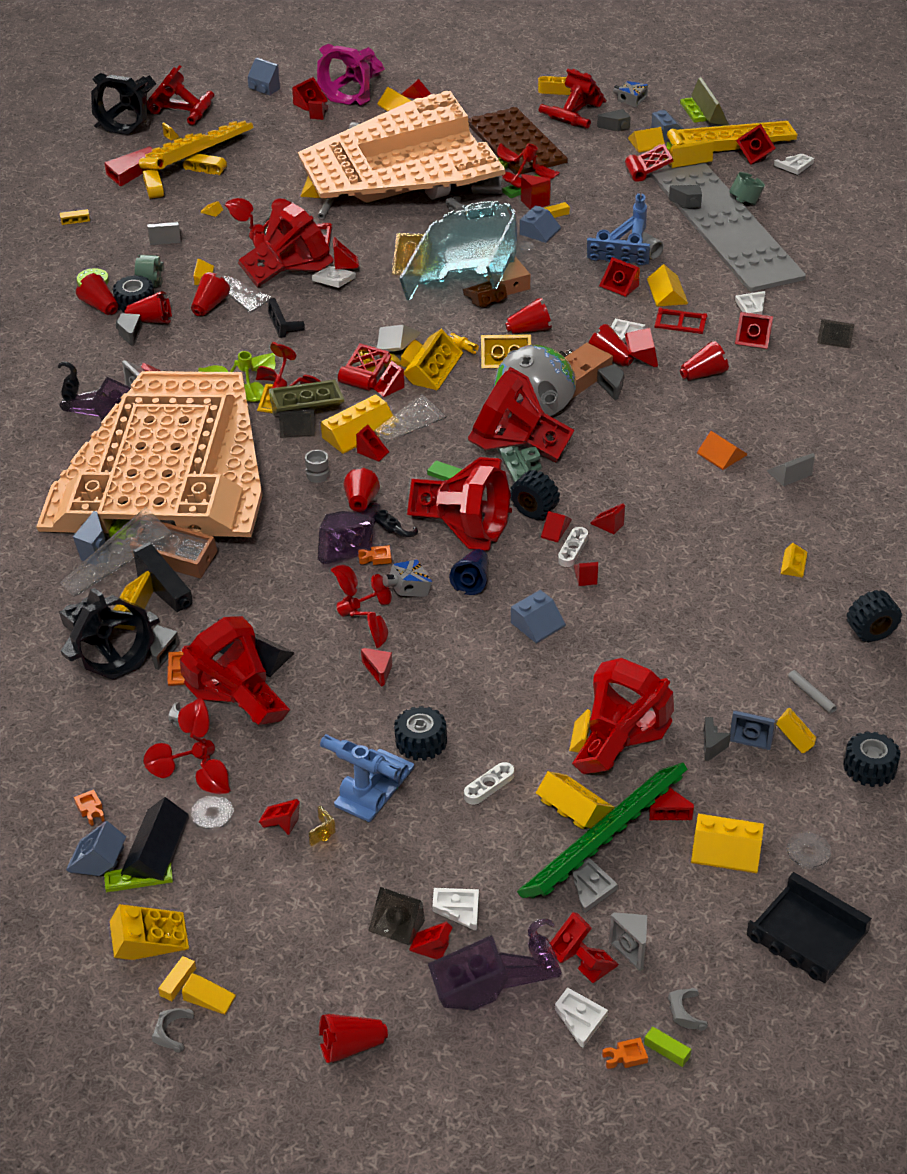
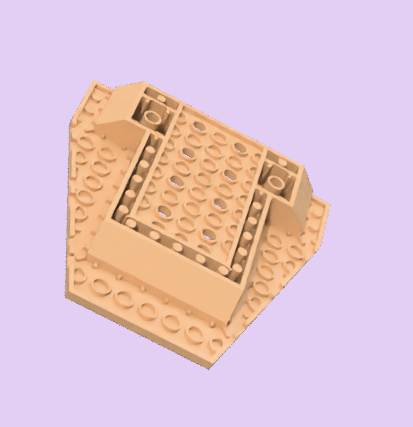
M443 91L440 94H432L425 98H416L298 152L299 159L320 198L339 197L341 194H348L366 203L413 190L431 189L435 185L449 187V184H454L455 187L505 174V168L486 142L477 143L470 133L468 115L451 91Z
M142 371L131 384L129 392L123 394L121 402L115 404L101 422L102 426L99 430L92 433L91 440L85 442L73 457L68 469L62 471L60 474L61 478L58 481H54L51 485L36 526L38 532L76 533L92 512L96 511L104 533H109L113 519L174 520L178 527L210 536L252 537L263 494L242 372Z

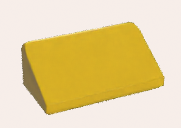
M197 259L194 271V285H199L204 273H213L214 266L201 259Z
M414 339L408 345L401 356V366L408 367L423 346L420 342Z
M794 543L790 544L785 549L780 574L803 578L808 552Z
M787 708L777 720L776 725L801 753H805L815 745L816 736L791 708Z
M588 709L574 723L569 751L579 752L588 739L589 719L591 718V711Z

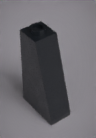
M150 542L133 550L137 576L139 577L146 571H149L151 573L154 593L176 612L187 609L193 604L191 590Z

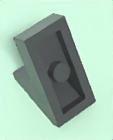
M705 717L704 721L705 761L714 758L728 748L730 744L731 734L718 733V727L714 726L713 717Z

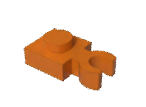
M390 545L371 547V551L365 549L358 550L359 564H367L371 561L373 565L392 563Z
M94 789L74 797L82 817L87 816L88 823L91 826L94 825L93 818L99 817L102 822L105 821L102 803Z
M641 1037L618 1042L617 1049L608 1047L602 1051L603 1058H613L606 1060V1067L608 1069L615 1068L618 1063H623L624 1068L648 1063V1056Z

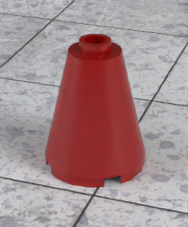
M204 273L191 305L192 312L196 316H204L223 301L230 292V286L227 281L222 277L219 279L215 273Z
M92 273L80 281L82 284L80 287L77 286L76 295L81 301L106 315L117 312L118 303L101 275Z
M164 291L157 292L132 303L125 309L127 314H140L141 322L167 324L171 322V320H168V317H172L169 298L165 299L164 295L166 293Z
M536 299L508 317L505 323L507 331L517 334L551 329L552 325H548L551 319L547 307L540 302L543 299Z
M608 324L600 326L598 334L594 333L588 343L613 355V363L623 367L629 366L633 362L634 357L629 355L627 345Z
M716 341L709 342L681 365L680 374L682 378H686L689 381L727 371L729 364L728 360L723 358L725 352Z
M366 468L351 470L346 475L343 484L349 506L356 512L364 511L380 489L377 475Z
M337 1014L322 1015L319 1021V1036L323 1035L324 1043L320 1044L323 1058L326 1063H334L383 1044L384 1040L388 1037L386 1024H383L380 1019Z

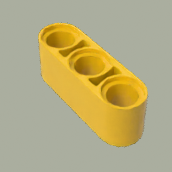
M541 76L538 78L539 93L570 95L571 89L565 87L566 77Z
M195 153L184 160L183 167L185 170L220 175L227 167V162L221 157Z
M158 169L143 171L149 199L164 197Z

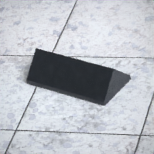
M255 633V648L263 668L266 670V676L271 677L294 655V652ZM234 642L230 643L219 652L224 654L232 646Z
M166 797L149 808L122 868L121 876L129 875L136 878H151L164 881L168 867L189 819V814Z

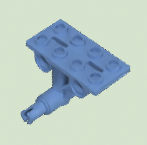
M640 193L635 196L636 202L633 205V216L611 233L608 230H600L596 238H587V258L610 262L613 257L627 263L649 264L650 244L643 243L642 238L647 220V205L644 194H642L641 198ZM632 229L628 240H618Z
M325 734L320 742L322 748L335 752L338 758L354 765V778L349 776L344 778L340 786V796L334 802V806L367 822H371L414 769V763L382 749L377 751L373 749L368 750L365 746L354 744L348 740L340 741L328 734Z

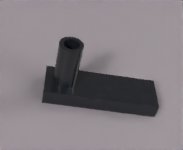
M269 298L267 312L279 338L286 337L287 331H304V321L286 322L276 299Z

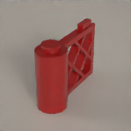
M660 144L639 156L629 155L625 159V165L635 182L643 181L647 174L674 162L665 144Z
M360 343L346 366L340 368L338 382L368 391L372 388L374 389L377 383L375 378L383 365L388 364L391 359L390 352ZM361 350L369 352L368 354L360 356ZM383 355L380 359H374V356ZM368 358L372 359V362L366 364L362 361ZM359 361H360V363H361L360 366H357V367L352 366L353 363H356V362H359ZM372 366L376 367L373 372L366 369Z

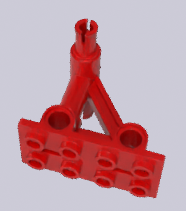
M179 65L170 71L147 100V110L153 114H158L163 107L190 111V116L187 118V122L190 125H194L197 120L201 119L204 111L210 107L214 93L207 91L204 96L197 99L184 88L182 84L184 77L179 72L182 66ZM174 94L179 95L185 101L174 100L170 98Z
M567 69L568 75L565 80V87L570 88L571 93L564 107H550L541 104L539 112L572 126L579 125L588 129L591 125V120L581 117L576 112L586 104L600 107L607 100L590 74L580 73L576 69Z

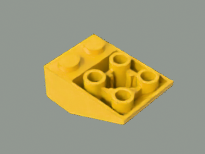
M119 904L110 920L114 958L136 960L189 949L183 912Z

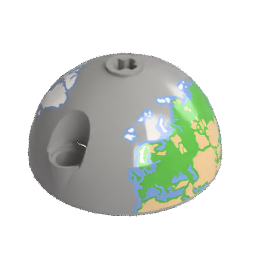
M528 345L518 350L510 351L499 365L495 374L493 388L510 367L528 376L541 409L549 416L563 409L573 397L576 389V375L569 361L553 348L542 345ZM519 394L516 401L521 404L524 399L523 396Z

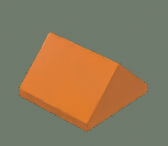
M710 431L697 451V454L722 470L747 456L746 452L713 431Z

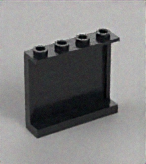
M793 872L788 878L787 887L755 922L751 920L748 922L747 936L754 943H760L768 948L772 954L786 959L793 967L807 972L812 979L820 980L825 984L869 932L872 918Z

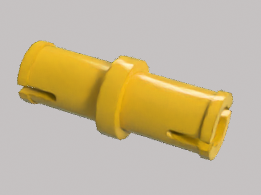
M455 333L450 334L453 336V338L450 337L461 350L464 349L472 354H476V351L479 349L477 344L469 341L466 337H460Z

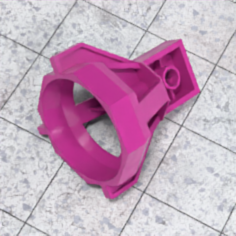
M331 44L322 46L319 50L323 56L317 61V83L328 99L332 102L348 105L356 101L359 105L369 102L370 79L378 76L385 70L382 62L375 56L374 51L369 47L358 51L357 49L333 46ZM332 58L340 59L346 65V73L334 81H331L329 74ZM352 80L361 85L360 91L356 95H347L338 90Z

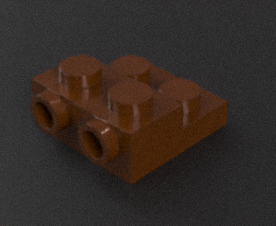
M491 280L463 289L464 295L470 297L472 304L479 307H486L491 302H501L507 297L505 284Z

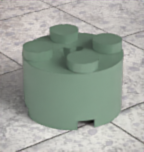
M739 172L729 192L737 197L736 200L741 203L746 201L756 205L764 189V182L759 178H756V180L751 178L752 175L749 173Z
M138 255L139 258H136L135 275L149 278L152 281L153 287L162 286L161 271H164V262H161L158 255Z

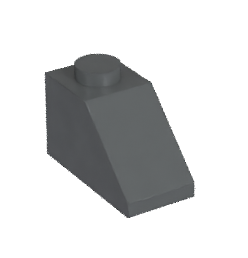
M623 109L598 114L597 127L613 131L630 129L631 117Z
M670 185L669 200L685 208L701 207L700 185Z
M121 313L119 319L116 320V329H118L119 335L127 343L134 346L142 328L140 314Z
M616 364L598 369L597 383L614 400H617L625 378L623 370Z
M156 625L152 630L154 641L149 649V653L155 669L159 670L168 659V652H174L179 646L177 631Z

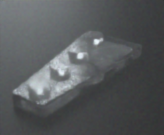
M227 275L222 277L230 286L228 296L231 297L232 301L237 302L243 310L245 309L250 316L267 306L269 298H272Z
M421 394L375 429L374 432L384 444H388L405 437L409 433H414L421 428L431 426L435 422L443 421L446 419V415Z

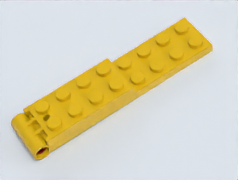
M233 121L228 126L218 127L219 130L209 131L207 135H202V133L195 135L193 133L187 134L183 139H175L174 143L163 144L162 148L152 149V152L139 160V166L141 169H163L169 164L253 129L252 122L246 123V121L238 123Z
M788 121L679 130L670 129L667 132V137L672 146L713 139V152L741 149L736 140L759 124L763 126L772 142L797 140V133Z

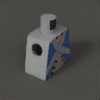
M626 81L622 86L615 85L613 93L618 94V101L637 107L648 96V84Z
M418 560L395 563L391 567L390 574L383 576L384 586H393L396 593L400 596H428L432 584L431 579Z

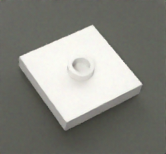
M328 266L312 275V281L338 288L356 278L355 272L335 269L333 266Z

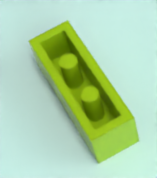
M652 1027L645 1036L644 1045L681 1067L691 1057V1048L655 1027Z

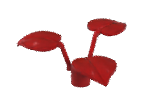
M502 143L497 148V155L507 162H518L523 156L524 161L517 175L510 172H505L502 175L505 181L515 187L521 188V178L519 175L526 161L531 162L533 160V169L541 177L553 179L560 172L536 164L537 155L535 154L538 148L534 144L528 143L519 156L507 149Z
M234 198L227 201L225 206L233 218L244 222L250 217L249 228L251 231L249 237L253 240L255 248L263 243L266 236L264 229L269 224V220L264 226L261 224L253 225V215L251 214L253 206L249 201L242 198ZM282 198L274 200L271 205L272 210L288 200Z
M272 342L270 345L271 351L276 356L283 357L280 372L277 374L269 367L259 366L256 380L274 381L271 389L286 387L287 382L281 377L287 359L295 360L297 355L291 348ZM303 375V378L299 377L289 386H293L298 382L307 384L320 382V380L310 375Z
M338 565L332 568L331 571L336 576L343 592L347 595V597H344L342 601L337 603L338 613L342 617L349 614L351 617L354 615H367L368 625L375 646L380 648L388 637V628L384 619L380 615L376 616L375 612H359L358 609L361 602L376 595L381 605H387L391 602V590L388 586H384L383 576L380 574L373 575L371 585L375 592L357 599L352 597L356 594V587L358 585L354 571L346 565Z
M198 698L180 710L178 723L183 732L190 733V737L199 742L193 745L192 750L172 755V749L169 744H154L146 751L143 762L145 768L151 774L159 778H167L175 771L173 759L193 754L198 759L204 758L200 764L202 769H199L195 775L198 786L210 793L226 794L231 791L227 769L220 760L210 759V756L215 751L213 742L206 740V738H201L207 734L210 721L203 698Z

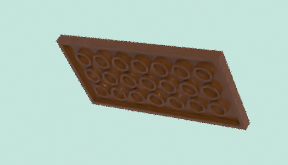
M517 107L468 118L469 127L483 142L488 144L496 155L500 143L518 156L526 148L527 144L530 143L538 148L535 154L537 155L536 164L549 168L568 163V158ZM522 156L518 162H507L503 159L502 161L507 163L508 168L517 175L524 159ZM533 160L531 162L526 161L520 175L535 171L533 169Z

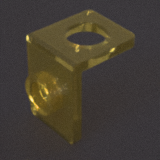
M321 805L318 806V818L322 824L309 831V844L311 847L320 841H326L332 834L336 833L335 819Z

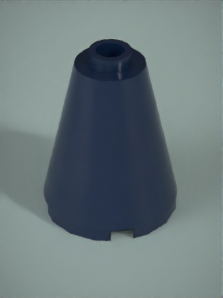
M474 549L452 566L449 578L455 590L466 592L464 593L465 595H476L484 589L487 584L488 555L481 549Z

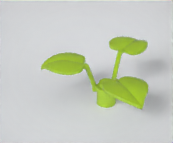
M241 351L238 354V360L234 361L230 372H234L236 366L241 371L246 372L247 384L244 385L247 401L259 402L264 386L259 382L250 383L249 369L256 371V373L259 366H266L275 370V354L269 353L252 358L250 352ZM219 365L198 368L199 372H228L225 367Z

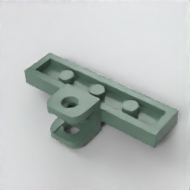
M517 446L498 448L514 483L525 472L542 469L538 460L540 459V453L536 447H529L520 451Z

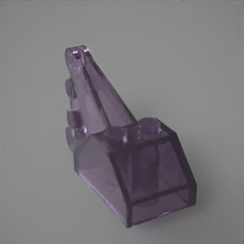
M539 919L529 926L528 948L533 957L501 953L494 937L490 935L428 963L439 1000L443 1007L474 1011L494 1002L504 988L560 977L562 971L558 961H556L555 951L548 938L537 933V929L540 926L549 925L554 927L555 924L552 920Z

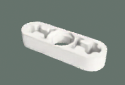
M575 527L572 529L558 554V563L561 566L570 567L575 564L588 540V530L586 528ZM569 546H577L578 548L572 549Z
M507 762L499 763L467 785L464 789V800L469 804H478L512 781L514 778L513 765ZM486 781H492L495 783L493 786L484 785Z

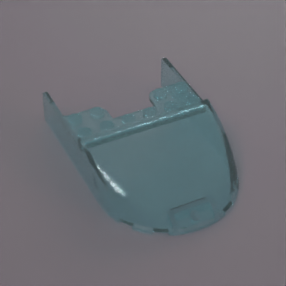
M499 201L477 202L463 206V210L448 212L443 215V219L439 222L434 221L426 230L399 278L406 300L411 299L419 284L440 283L445 280L449 272L459 273L464 270H476V274L481 277L489 276L492 288L497 289L508 264L514 262L516 254L517 224L515 210L512 209V206L508 203L499 204Z

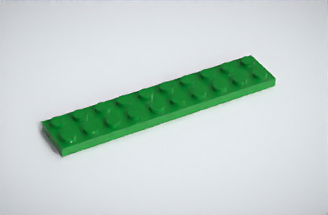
M684 762L659 769L517 890L519 896L522 898H535L540 894L545 896L554 890L553 886L557 882L560 883L569 877L568 873L572 869L575 870L584 864L583 860L596 854L601 844L604 845L613 839L612 835L615 832L622 831L627 827L626 823L629 820L640 816V810L655 803V797L665 794L669 790V785L680 781L683 778L682 774L688 770Z

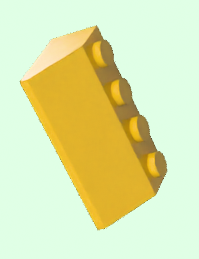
M441 328L428 337L404 371V375L413 385L438 390L463 352Z
M374 395L322 421L321 433L324 440L344 454L357 447L356 434L367 424L379 436L397 427L398 423L387 402Z

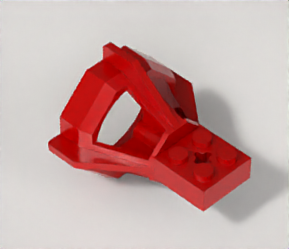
M284 201L271 211L264 242L241 257L238 264L258 288L281 271L319 272L333 263L334 259L329 254L328 244L320 228L314 222L313 216H309L304 209L296 204H289L288 201ZM258 263H263L264 267L258 266Z
M510 367L498 380L484 403L468 436V441L484 450L523 445L528 448L536 447L540 455L557 463L572 437L574 429L545 414L541 409L529 377ZM519 394L524 398L521 404L516 401ZM501 428L505 429L503 435H497ZM551 435L553 437V441L547 440L546 437H549Z
M479 457L452 478L445 481L412 478L407 515L442 519L468 549L489 551L491 542H497L506 527L508 513H512V508L509 507L511 494L506 471L501 470L502 460L499 458ZM485 485L487 489V501L482 500ZM481 513H485L483 522Z
M243 616L223 617L198 634L191 645H186L181 649L184 653L180 658L181 675L185 679L184 684L197 699L237 702L239 707L244 709L250 715L251 720L258 725L280 722L290 711L287 705L265 682L266 670L263 668L255 648V633L253 627ZM234 642L218 660L212 659L224 647Z
M624 658L602 662L593 678L595 699L591 718L589 719L592 733L572 764L582 774L608 771L612 768L616 756L624 747L662 739L672 723L671 715L674 712L673 691L668 687L670 681L667 678L660 679L652 670ZM609 683L625 686L638 693L641 697L635 704H632L620 696Z

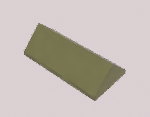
M701 77L698 78L691 97L709 123L729 125L719 102Z
M335 379L269 389L273 416L340 406L344 403V397Z

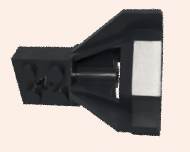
M103 73L92 78L97 85L91 91L92 114L98 120L94 125L95 128L102 125L107 132L128 135L147 119V93L157 84L150 75L147 77L143 76L136 81L130 77L107 76ZM106 87L114 88L120 94V102L108 111H106L103 104V93ZM126 109L137 114L136 122L133 124H121L115 121L114 118Z
M90 589L88 597L84 598L82 602L68 605L64 610L59 611L63 625L71 631L70 637L61 649V654L70 662L77 659L79 665L84 669L113 680L141 667L154 641L151 626L160 623L159 617L115 595L104 598V595L97 589ZM123 605L130 612L111 610L108 606ZM120 624L136 626L134 643L129 651L121 657L108 638L115 626ZM81 641L95 645L108 663H95L84 657L81 650Z

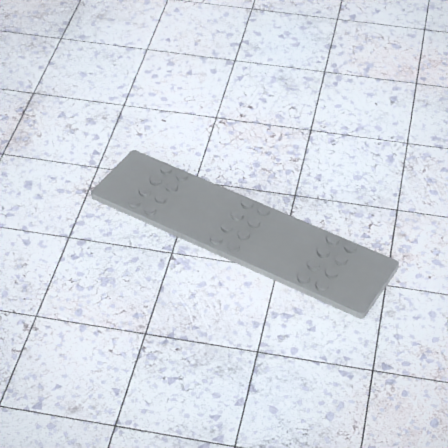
M705 162L675 168L668 164L649 173L668 197L670 185H700L702 192L701 207L685 208L677 203L674 204L748 291L753 292L805 280L806 274L748 209L736 200L737 197L729 192V188Z

